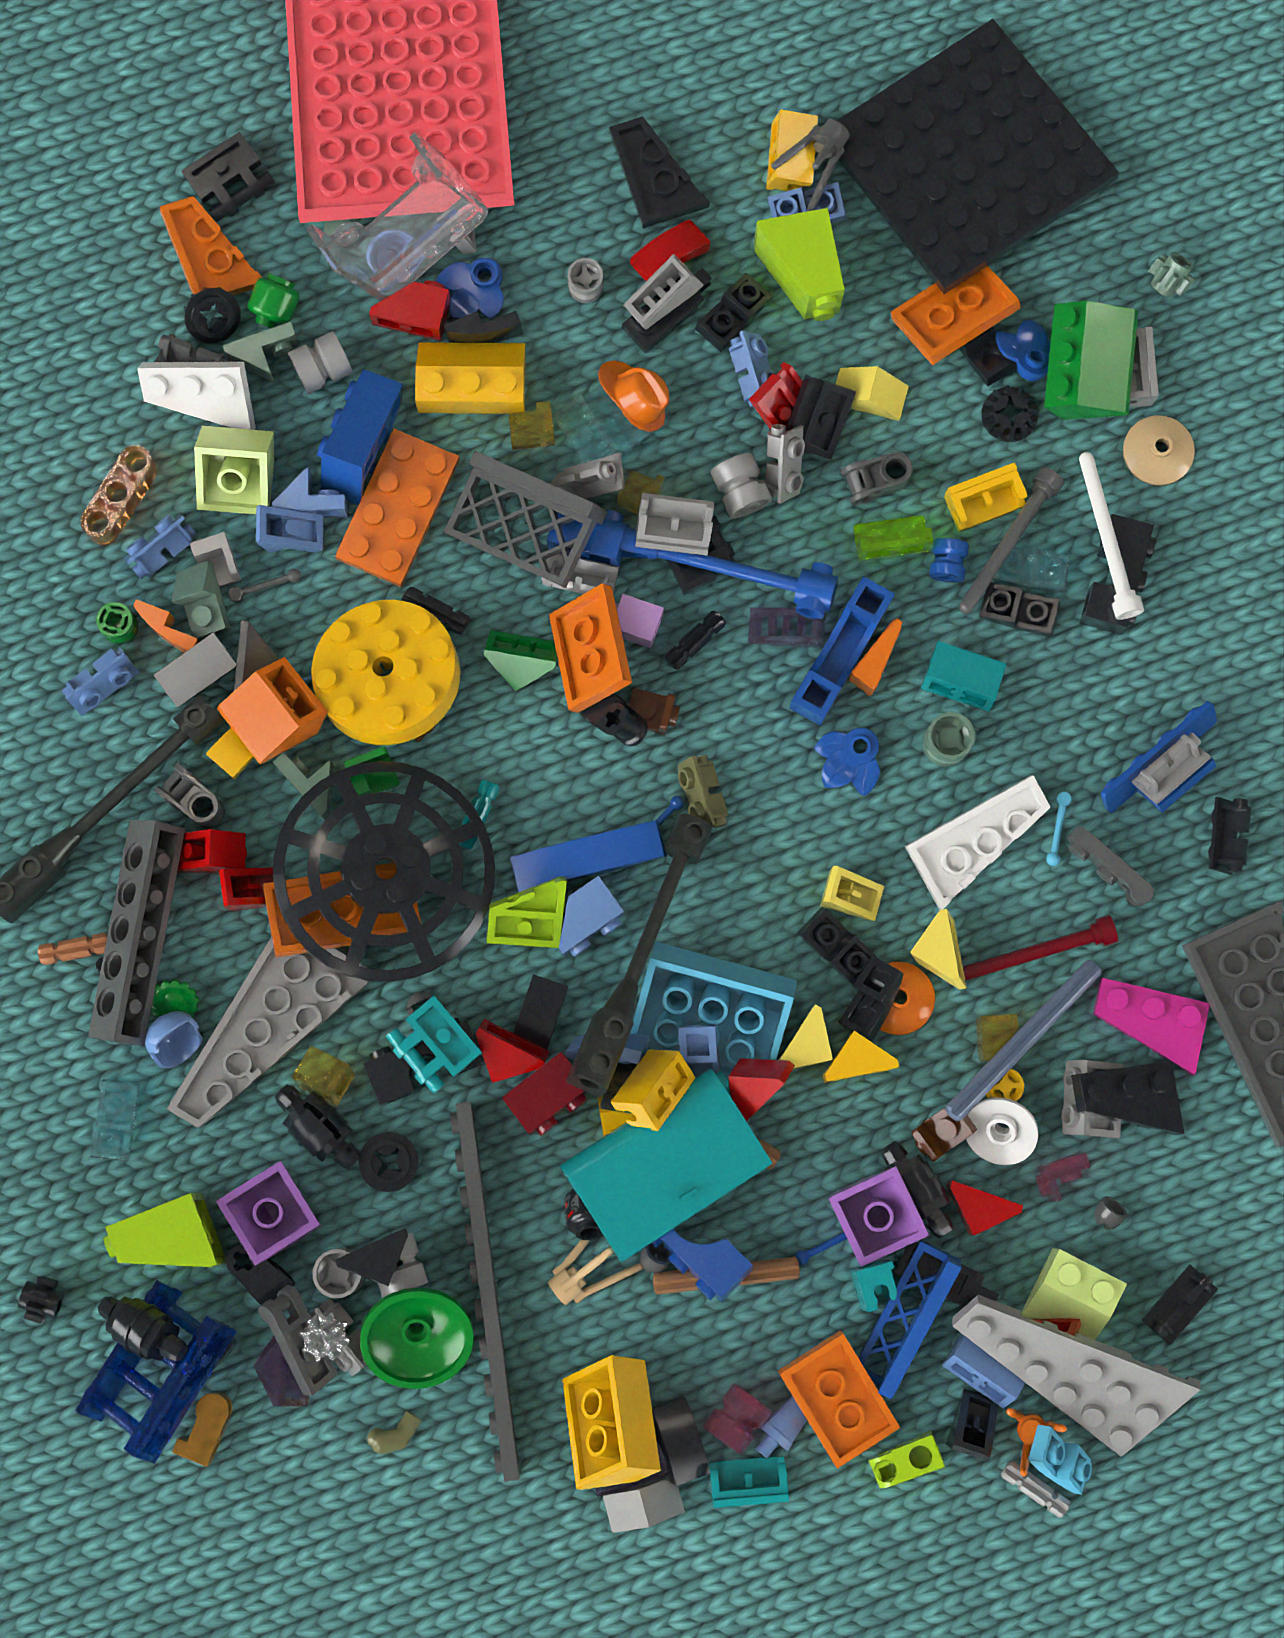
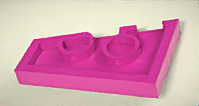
M1101 978L1093 1015L1128 1037H1132L1152 1049L1159 1056L1172 1061L1190 1075H1195L1210 1007L1209 1003Z

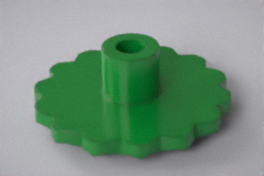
M177 979L172 981L163 980L161 984L155 985L151 1014L159 1017L169 1012L183 1011L193 1017L199 1007L197 1005L199 997L196 996V990L190 988L187 982H180Z

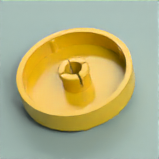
M401 600L372 601L357 606L340 616L321 637L313 656L311 668L312 685L315 695L328 711L327 717L347 736L373 745L400 744L415 739L432 729L451 708L459 689L461 674L457 651L443 624L426 609ZM380 663L383 665L385 670L393 669L392 672L389 675L381 676L383 670L380 666Z

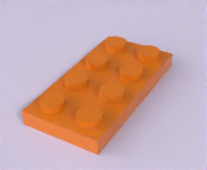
M394 428L335 555L336 560L402 588L458 466L460 457Z
M394 863L376 865L375 871L380 878L391 879L396 874V866ZM341 871L319 874L322 890L342 881ZM308 876L285 880L291 905L312 895ZM264 883L263 891L275 958L308 953L294 938L282 917L275 896L274 883ZM349 895L330 903V906L340 918L357 928L363 912L362 907L357 905ZM416 902V903L413 904L412 906H413V908H414V910H415V912H416V914H417V917H418V919H419V921H420V923H421L420 915H419V910H418V904H417V902ZM319 909L298 919L304 930L325 950L351 945L353 939L346 937L336 930L323 917ZM399 912L394 914H378L371 933L376 935H395L405 933L407 929Z

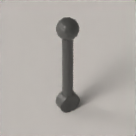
M291 569L286 575L246 588L232 587L228 594L232 601L239 602L243 599L244 595L288 581L297 583L301 579V572L298 569Z

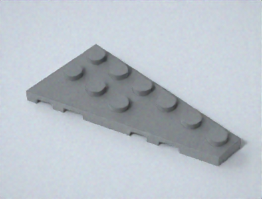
M271 936L167 1107V1110L197 1128L203 1127L371 981L341 974L325 966L309 953L275 958ZM335 948L326 949L333 956L345 961V954Z
M979 1294L962 1308L952 1320V1326L1121 1457L1201 1390L1200 1380L1189 1376L1183 1379L1169 1373L1168 1368L1156 1363L1154 1366L1147 1365L1133 1359L1132 1354L1079 1333L1073 1336L1060 1331L1057 1325L1044 1320L1043 1323H1039L1022 1316L1020 1310Z

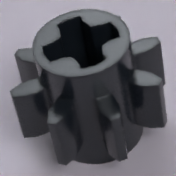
M38 1276L36 1283L31 1281L25 1283L18 1302V1308L27 1310L24 1319L41 1324L45 1323L47 1317L52 1319L57 1317L64 1299V1292L56 1290L59 1281L45 1276Z

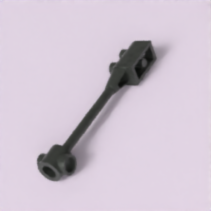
M200 694L173 718L180 728L72 827L69 826L43 843L36 844L0 877V916L5 921L10 923L16 921L65 876L66 872L62 867L83 839L82 837L189 738L198 746L206 738L213 735L224 720Z
M680 814L677 817L665 847L666 853L673 859L625 977L617 985L603 1008H600L592 1016L566 1079L567 1083L599 1098L607 1092L634 1025L632 1019L638 993V982L686 864L699 863L711 834L712 827L705 820L690 814Z

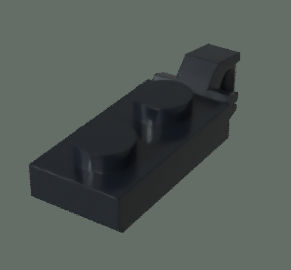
M703 268L694 275L704 285L694 295L652 326L644 329L633 316L622 323V329L644 353L650 351L698 310L699 304L704 300L701 293L711 285L712 279ZM668 285L663 290L667 293L671 287ZM656 295L652 299L657 303L661 298ZM647 304L641 307L645 313L651 309Z
M917 1242L905 1247L894 1274L902 1275L918 1245ZM924 1251L917 1264L921 1278L936 1274L943 1261ZM961 1264L962 1268L946 1297L963 1306L967 1305L978 1294L994 1301L997 1300L999 1294L981 1286L985 1277ZM914 1271L909 1281L917 1279ZM932 1281L924 1283V1287L928 1289Z

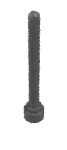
M1041 467L1033 478L1032 495L959 605L962 613L969 614L973 611L1043 502L1049 500L1052 496H1057L1063 487L1064 479L1054 470Z

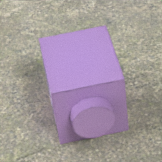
M622 594L620 603L615 602L623 639L652 649L663 618L664 608Z

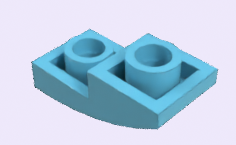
M1037 1426L1028 1458L1029 1462L1058 1485L1075 1494L1082 1495L1085 1482H1088L1091 1477V1459L1079 1444L1064 1442L1052 1427Z

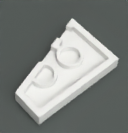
M142 362L137 368L145 402L230 428L255 430L256 426L244 362Z

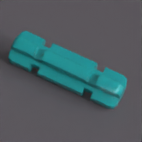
M483 779L476 791L478 796L473 798L471 804L483 823H485L492 808L490 803L495 801L499 793V786L494 782ZM467 814L462 821L463 825L471 822ZM476 836L459 843V846L471 850L478 837Z

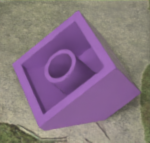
M281 1161L216 1201L255 1266L293 1246L322 1227Z
M897 1166L856 1181L831 1193L828 1198L861 1267L929 1236Z

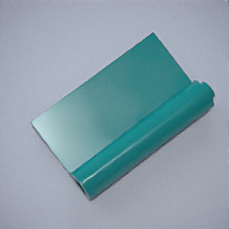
M710 1068L697 1076L659 1131H652L651 1128L634 1127L624 1123L559 1165L620 1262H623L773 1164L728 1093L730 1091L729 1081L721 1070L715 1074Z

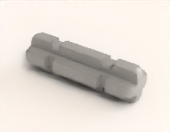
M1010 1460L1003 1468L1001 1473L1003 1479L1013 1486L1017 1484V1489L1044 1507L1046 1505L1047 1510L1055 1516L1061 1518L1065 1515L1071 1504L1067 1498L1058 1492L1055 1494L1053 1488L1029 1471L1026 1476H1021L1020 1465L1015 1461Z

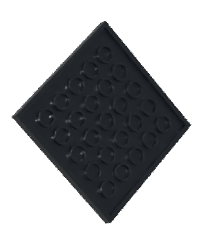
M994 19L986 22L837 120L846 127L850 134V138L843 146L845 151L838 159L943 294L952 290L1116 181L1119 175L1118 170Z

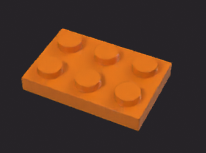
M986 266L945 294L934 283L892 310L891 317L893 322L931 365H934L1019 310L1020 300L992 269Z
M601 583L549 614L568 710L579 713L632 683L611 586Z
M841 1330L777 1371L837 1469L900 1429L899 1424L880 1393H878L876 1386Z

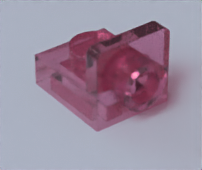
M1079 1152L1039 1165L1040 1174L1035 1177L1042 1197L1048 1196L1050 1202L1062 1200L1055 1178L1060 1177L1061 1183L1083 1177L1081 1170L1091 1167L1087 1154Z

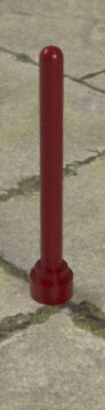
M1110 915L1096 918L1095 923L1089 924L1088 929L963 966L965 981L1093 942L1095 945L1102 944L1103 947L1118 943L1115 924Z

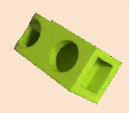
M931 1430L868 1459L880 1489L945 1467L944 1460Z

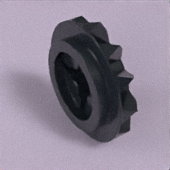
M204 287L197 294H191L190 301L187 306H184L185 314L183 321L190 334L201 342L218 343L224 341L239 326L241 319L240 306L235 297L221 287ZM216 304L215 309L223 317H213L211 322L207 324V318L200 311H210L212 306Z
M1009 385L997 390L994 389L984 401L981 411L985 429L991 436L1004 442H1017L1029 436L1037 425L1039 409H1037L1034 396H1030L1025 392L1023 387L1015 388ZM1009 401L1013 410L1022 412L1016 415L1012 424L1013 427H1011V421H1009L1008 416L999 414L1005 411Z
M392 1132L377 1134L364 1144L360 1152V1173L365 1182L376 1190L382 1192L401 1190L413 1180L418 1168L417 1151L412 1143L400 1134ZM398 1148L399 1152L396 1154L395 1162L399 1165L398 1168L402 1170L401 1173L397 1170L388 1169L379 1176L378 1174L383 1163L375 1153L379 1152L389 1156Z

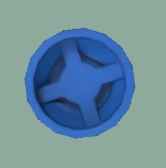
M935 539L932 548L935 560L930 565L929 577L943 582H963L966 573L963 560L968 556L969 544L958 539Z

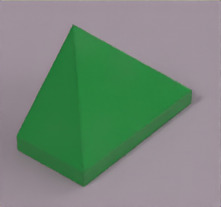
M490 630L484 649L486 659L515 691L554 669L558 659L555 643L552 640Z

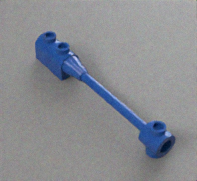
M606 510L607 514L602 525L596 523L580 557L619 567L622 557L662 558L795 592L794 603L797 604L796 612L811 619H822L825 611L830 612L839 579L838 576L832 575L833 568L830 565L821 562H814L811 570L802 568L800 576L797 578L709 555L635 547L636 529L630 527L629 524L623 523L624 516L614 510ZM557 513L559 519L565 517L564 515ZM574 520L561 526L566 542L577 538L583 526L582 523ZM555 529L549 531L546 540L548 549L560 545Z

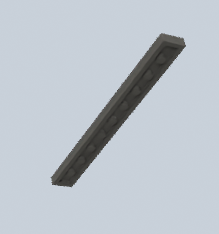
M464 1102L456 1104L457 1112L450 1113L453 1135L460 1134L461 1149L455 1150L457 1171L465 1172L466 1186L460 1187L462 1209L469 1208L471 1223L465 1224V1236L467 1246H474L476 1261H469L472 1284L479 1283L481 1298L474 1299L477 1322L484 1321L485 1336L479 1337L480 1353L482 1359H489L490 1374H484L486 1397L493 1396L495 1412H489L491 1435L498 1434L500 1450H494L496 1473H503L504 1482L519 1480L521 1474L473 1103Z

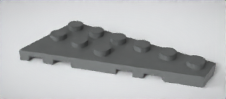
M1282 900L1182 945L1276 1148L1284 1146V930L1281 915L1284 911Z

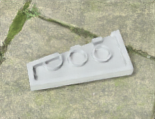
M1033 775L1026 777L905 845L939 910L944 909L962 889H965L976 879L975 877L987 865L995 861L1006 847L1015 839H1018L1050 808Z

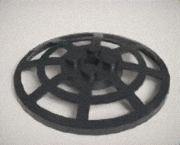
M377 761L357 764L336 771L319 781L300 798L289 813L279 833L273 860V883L276 900L282 917L294 938L310 955L325 966L346 976L373 982H395L413 979L430 973L452 960L468 945L480 929L489 910L495 882V862L492 844L485 825L473 805L458 789L442 777L423 768L400 762ZM379 771L411 775L405 795L379 792L359 797L349 778L359 774ZM427 781L451 796L465 811L471 822L452 830L437 811L419 800L424 782ZM336 785L345 804L338 807L326 818L315 836L294 830L298 819L310 803L326 789ZM380 803L401 805L394 825L380 824L375 826L365 806ZM414 811L428 818L442 835L422 843L415 834L408 830ZM351 813L360 833L351 840L348 846L326 840L334 826ZM478 836L482 846L485 865L484 887L481 896L461 889L463 882V859L459 843ZM288 844L310 850L307 875L312 895L291 905L285 881V855ZM448 848L452 861L451 884L430 876L431 863L429 857ZM321 854L341 860L342 881L322 890L319 876V858ZM383 859L392 861L396 866L395 876L391 879L380 878L375 871L378 861ZM427 891L446 898L437 913L421 925L412 905L419 900L423 893ZM349 895L357 905L362 907L363 912L357 928L340 918L332 909L330 903ZM456 903L475 910L472 921L462 935L445 951L435 956L426 935L433 932L445 921ZM319 909L323 917L336 930L346 937L353 939L345 961L333 956L318 945L304 930L298 919ZM399 912L407 929V932L395 935H376L371 933L378 914H394ZM413 943L421 962L411 967L392 970L369 969L359 966L366 945L394 947Z

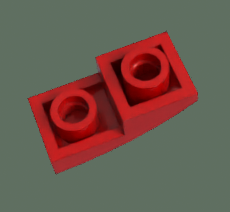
M689 219L667 230L646 244L630 258L629 263L647 281L673 254L684 263L709 252L711 241Z

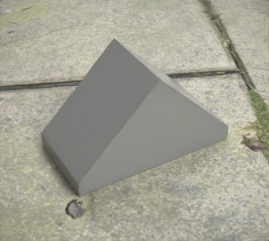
M669 1476L603 1495L612 1533L651 1527L685 1513L679 1488L670 1482Z

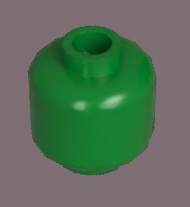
M268 273L267 278L257 279L248 302L250 312L257 315L255 322L269 328L276 327L277 323L285 324L290 322L299 301V293L293 289L295 283Z

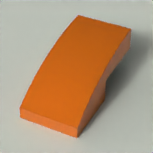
M135 600L133 606L155 633L173 647L185 653L200 642L198 638L172 629L175 618L170 612L140 600Z

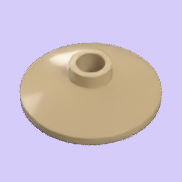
M1150 416L1138 421L1127 433L1123 444V457L1130 472L1142 482L1155 486L1169 485L1181 479L1190 469L1195 455L1194 442L1189 431L1180 422L1167 416ZM1157 442L1165 443L1167 451L1159 452L1155 444Z

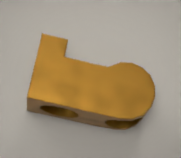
M216 1391L200 1398L195 1410L197 1419L189 1438L184 1436L177 1438L172 1453L206 1467L212 1464L232 1414V1402L226 1394Z

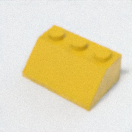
M419 342L415 372V403L418 413L525 414L526 344Z
M611 1355L562 1379L576 1489L585 1490L636 1482L661 1471L645 1360Z

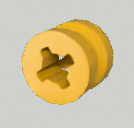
M1011 1068L1002 1077V1080L999 1083L997 1082L986 1094V1097L988 1099L1000 1097L1018 1101L1024 1092L1023 1078L1017 1071Z

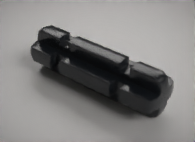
M409 587L402 597V601L416 604L432 613L443 626L447 624L448 629L458 635L464 633L469 625L470 617L459 610L457 613L453 612V607L430 595L424 597L423 592L415 587Z
M715 610L711 611L703 618L702 624L698 623L679 641L678 647L674 646L666 653L665 659L671 667L676 670L680 669L687 662L689 656L692 658L712 639L713 633L717 634L725 627L726 621Z

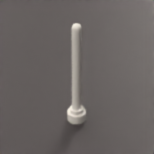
M1084 452L1080 455L1079 462L1116 590V595H1114L1115 602L1112 603L1114 614L1117 620L1132 618L1144 612L1140 596L1136 595L1135 590L1130 588L1094 457L1090 452Z

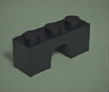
M1111 514L1112 525L1130 588L1135 590V593L1142 592L1148 575L1147 571L1142 570L1145 558L1150 559L1156 545V538L1151 536L1154 525ZM1101 540L1097 556L1106 558ZM1094 582L1088 589L1079 624L1121 635L1128 626L1133 627L1137 616L1117 620L1112 607V603L1115 602V586Z
M458 1017L454 1018L479 1048L469 1022L466 1020L460 1023ZM424 1041L415 1047L422 1058L435 1056ZM390 1046L370 1053L371 1060L363 1063L380 1105H387L417 1092L412 1080V1068L404 1058L399 1059ZM482 1054L459 1074L485 1064Z

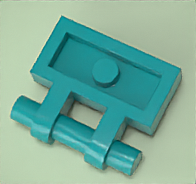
M432 996L405 1019L414 1030L412 1034L406 1038L398 1028H395L386 1036L394 1046L393 1052L399 1059H405L415 1071L416 1075L414 1077L421 1085L425 1083L433 1094L445 1085L436 1074L441 1068L445 1066L450 1074L455 1077L482 1054L480 1049L435 996ZM422 1041L436 1056L429 1063L415 1049Z

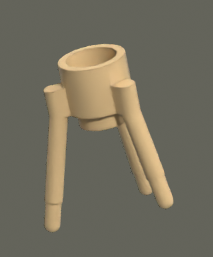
M580 1240L566 1259L552 1270L555 1276L547 1283L564 1305H567L572 1300L578 1304L588 1295L642 1270L641 1263L582 1289L587 1284L584 1277L611 1256L614 1251L609 1247L579 1271L574 1266L568 1270L590 1241Z

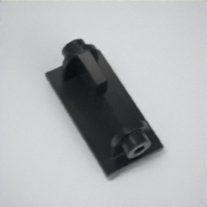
M1215 797V805L1211 817L1213 824L1212 840L1208 851L1209 869L1232 875L1233 873H1242L1243 866H1247L1248 840L1237 839V833H1249L1251 807L1248 806L1247 799L1235 798L1233 801L1221 797Z
M1189 1264L1142 1318V1321L1168 1345H1171L1218 1289L1212 1284L1213 1281L1203 1272L1199 1273Z

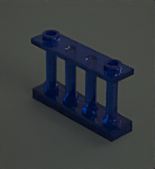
M156 1280L153 1287L145 1295L144 1300L149 1304L157 1305L162 1312L173 1318L174 1323L193 1336L187 1345L188 1351L181 1361H173L166 1357L161 1360L172 1368V1371L160 1389L135 1370L141 1357L135 1353H129L117 1342L91 1386L84 1392L83 1398L75 1410L80 1415L101 1422L105 1416L110 1418L131 1435L123 1449L133 1457L154 1464L237 1332L229 1325L208 1316L204 1318L202 1323L176 1305L182 1291L159 1280ZM126 1383L151 1401V1405L140 1422L114 1402Z

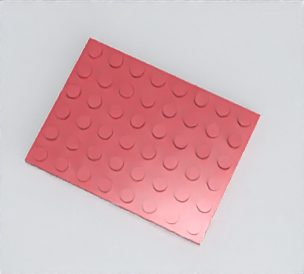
M285 0L298 217L300 223L514 206L497 0Z

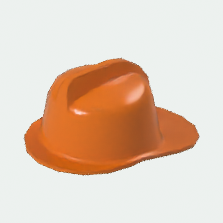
M615 360L607 361L600 366L598 377L601 386L621 409L630 423L643 431H657L664 424L665 408L670 401L669 389L662 377L654 371L642 367L633 368L624 362Z

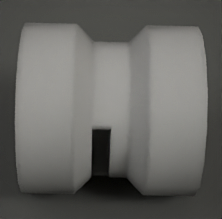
M591 258L577 259L568 269V289L570 295L576 301L591 303L596 301L603 292L602 268L597 261Z

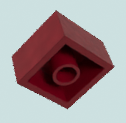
M562 1052L502 1097V1100L530 1135L538 1132L540 1136H543L558 1124V1121L555 1119L558 1114L566 1108L571 1114L588 1101V1098L584 1095L587 1093L586 1091L566 1082L572 1065Z

